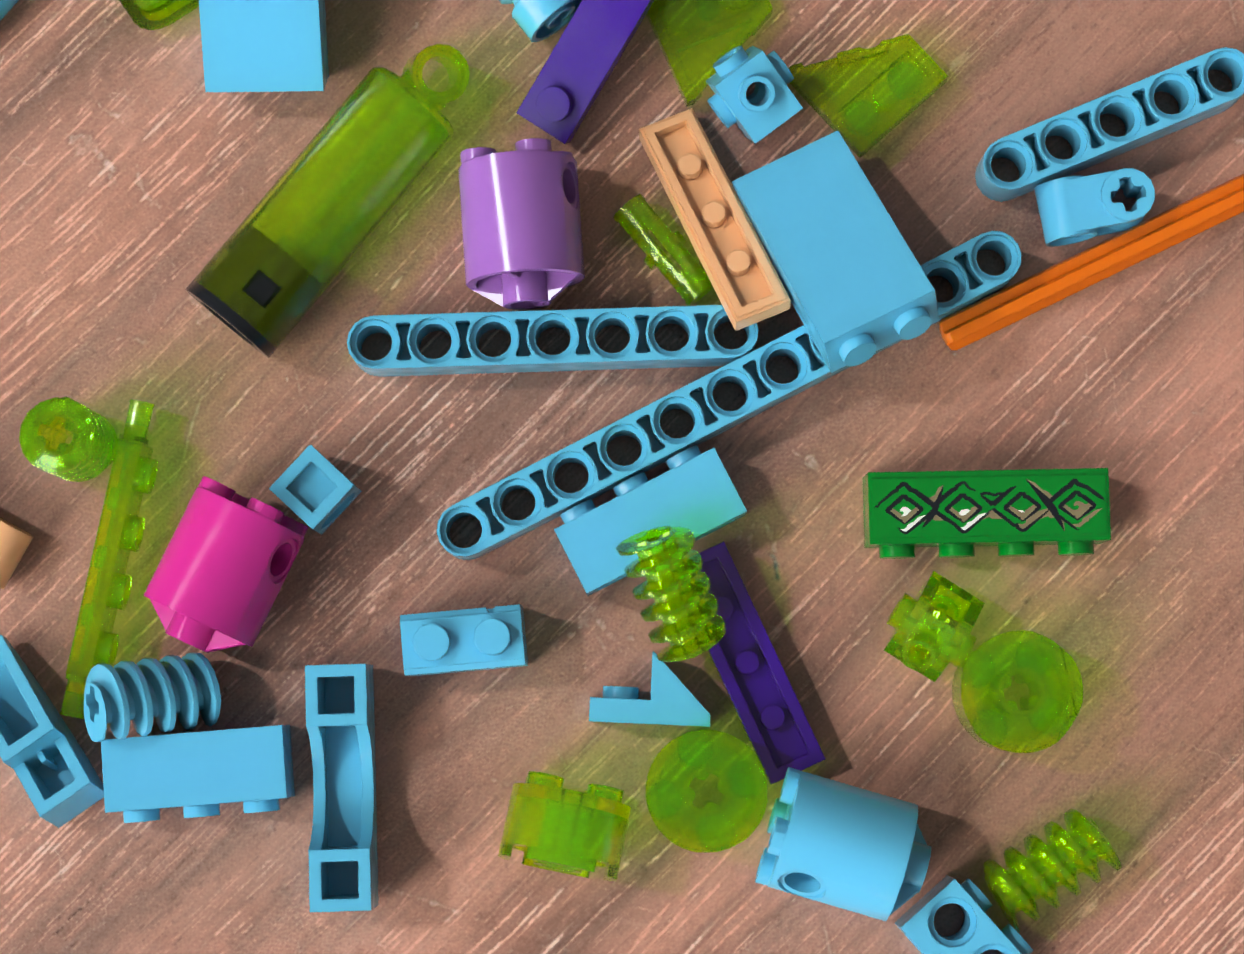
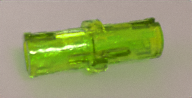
M642 194L632 198L614 215L613 219L625 229L646 255L644 263L650 270L657 268L685 300L687 306H693L713 289L705 270L684 246L686 238L680 231L673 233L648 205ZM649 231H651L655 235V237L661 242L663 247L677 261V263L682 268L681 271L674 265V263L669 259L666 253L652 239V237L649 235Z

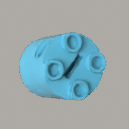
M788 767L780 797L776 798L767 828V832L771 833L768 847L763 850L755 882L770 888L887 921L893 912L915 894L919 893L929 866L931 846L927 845L917 824L918 805Z

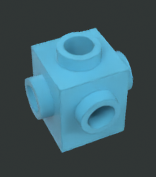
M741 45L737 46L713 64L712 67L716 73L706 80L715 93L707 102L727 129L736 123L744 136L755 144L803 109L787 86L788 83L794 80V77L774 50L766 56L763 50L753 45L746 51ZM755 82L753 93L746 97L747 88Z

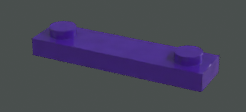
M582 0L516 113L562 143H570L654 0Z
M723 541L670 566L675 581L769 783L772 785L784 779L788 767L802 771L825 760L824 754L725 542Z

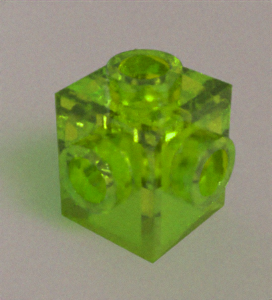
M933 571L915 598L904 593L893 609L886 623L895 629L884 651L900 660L907 667L916 670L935 682L949 663L959 668L970 653L977 640V637L970 633L985 603Z

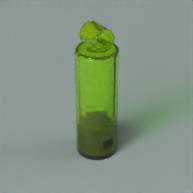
M435 44L416 52L408 59L401 76L387 68L373 67L189 284L186 291L233 332L269 358L452 140L453 126L441 111L447 103L461 96L469 84V67L467 60L460 51L450 45ZM429 60L440 62L448 71V85L442 92L433 91L424 83L422 71L425 63Z

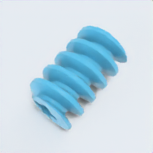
M197 652L187 653L182 658L175 655H166L159 661L154 658H143L137 664L132 661H120L114 667L104 663L97 664L91 668L86 679L83 704L84 719L88 734L94 742H102L105 739L107 723L110 724L115 738L125 739L129 734L130 720H132L134 728L139 735L147 736L152 731L153 717H155L160 731L164 733L171 732L175 727L176 714L183 728L187 730L194 729L198 722L199 711L205 725L211 727L217 722L221 709L219 683L209 660L203 654Z

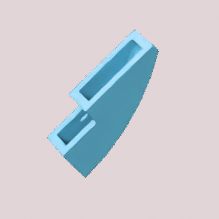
M0 635V757L3 763L13 768L39 816L60 828L104 798L103 783L71 730L8 639Z

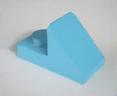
M654 651L652 652L650 700L638 699L639 687L603 686V698L590 697L589 721L710 727V713Z

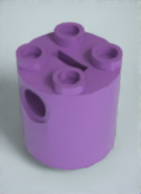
M543 138L517 141L515 143V151L496 153L495 149L487 147L469 148L461 151V166L458 171L466 286L507 309L527 310L549 306L551 301L566 287L578 284L585 278L577 162L573 154L567 151H552L551 141Z

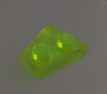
M654 0L646 15L686 107L695 104L702 96V92L708 86L706 80L716 73L712 67L713 64L733 48L740 45L743 46L749 37L754 36L770 18L773 7L769 0Z
M909 34L883 40L879 45L870 49L858 47L839 52L836 58L806 66L798 63L789 67L794 77L790 84L834 131L838 130L846 144L859 158L947 82L948 75Z

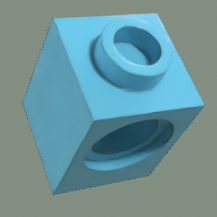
M309 445L269 488L310 528L321 535L362 492L312 445Z

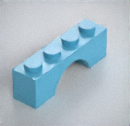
M305 665L306 728L311 746L314 792L313 826L308 850L310 912L370 911L379 905L373 665Z

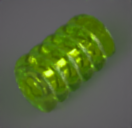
M67 396L62 398L55 397L38 403L28 411L21 424L19 441L22 452L33 466L67 481L85 482L97 478L118 456L119 441L115 429L109 421ZM68 437L73 438L70 444L65 443Z
M662 526L642 531L625 539L616 547L617 553L620 556L635 554L638 556V559L625 567L624 572L629 578L643 576L646 578L645 581L634 587L632 593L637 600L651 598L654 600V602L642 609L640 615L645 622L661 620V624L650 630L648 637L652 643L669 642L670 645L663 648L656 656L659 661L677 662L694 658L712 648L726 633L725 621L720 615H716L719 606L718 601L713 594L708 593L711 581L705 572L700 571L703 565L702 556L698 551L692 550L695 544L694 534L690 529L680 526Z
M1071 808L1064 814L1066 830L1052 821L1044 826L1046 843L1036 835H1027L1023 839L1026 856L1016 848L1011 846L1003 851L1006 869L991 859L983 863L988 889L1002 913L1018 932H1020L1016 913L1022 911L1035 922L1041 919L1037 900L1042 898L1055 909L1061 907L1057 890L1061 885L1076 897L1082 894L1078 875L1082 872L1096 884L1102 881L1098 865L1100 861L1104 860L1116 871L1122 869L1115 850L1100 828L1091 818L1087 819L1075 809Z

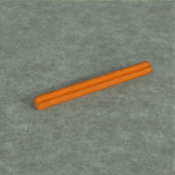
M1244 174L941 319L939 330L944 342L951 351H957L1244 212Z

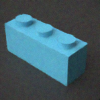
M697 445L690 447L666 461L670 469L669 471L651 480H648L645 472L637 474L613 488L617 496L616 498L598 507H595L592 499L560 515L564 524L555 528L554 531L587 596L746 515L747 509L715 448L701 453Z
M290 725L128 737L125 739L115 738L104 739L101 742L105 813L123 811L124 823L160 820V808L182 806L184 818L220 815L219 803L243 802L244 813L280 810V798L295 796Z

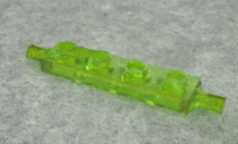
M130 399L124 432L118 438L65 678L68 679L59 713L64 716L84 719V689L91 668L102 663L113 667L118 652L119 634L112 633L117 609L125 610L131 594L132 576L126 575L130 551L138 552L144 536L145 518L138 516L143 493L151 494L158 471V461L151 458L153 448L148 446L149 440L146 439L155 405L139 400Z

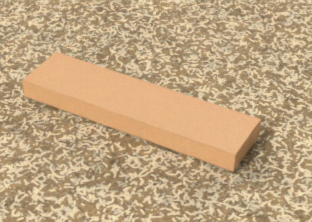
M693 108L640 128L639 139L734 330L738 331L789 310L791 300Z

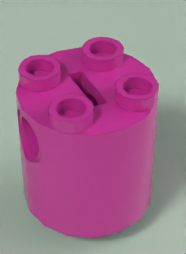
M203 476L143 596L151 600L164 626L165 633L195 648L209 653L242 645L252 647L305 540L304 536L309 527L285 516L283 512L252 497L249 500L235 493V490Z

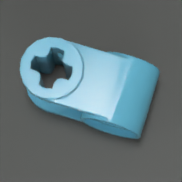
M1122 168L1088 176L1062 177L1034 187L1045 244L1049 247L1074 244L1096 236L1126 231L1143 220L1155 200V188L1151 179L1144 172L1134 168ZM1119 189L1123 190L1126 198L1136 199L1130 211L1125 210L1123 203L1112 202Z

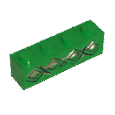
M1108 468L868 472L862 478L864 548H879L880 559L915 558V547H938L940 558L974 557L975 546H998V556L1000 557L1033 556L1034 545H1058V555L1061 556L1094 554V544H1102L1111 540Z

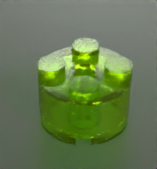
M1009 631L981 640L971 647L959 660L952 683V700L960 723L977 742L999 751L1031 753L1044 750L1056 744L1072 726L1083 703V683L1074 659L1057 643L1033 631ZM1013 675L1017 684H1027L1029 688V695L1020 698L1021 708H1017L1015 701L1006 700L1004 696V689L1011 686V676Z
M693 730L676 736L658 751L650 764L646 777V802L649 813L657 828L668 840L677 846L697 853L726 850L746 840L760 824L768 801L766 775L757 755L740 739L717 730ZM710 773L716 775L718 780L715 787L722 793L721 798L717 803L706 800L702 806L695 805L693 801L696 793L689 787L691 781L695 777L705 780Z
M535 771L528 772L525 783H513L498 857L509 860L512 849L524 852L523 865L589 878L590 871L595 872V867L605 868L603 880L617 881L631 813V807L622 803L623 790L599 784H588V788L584 792L564 789V778Z

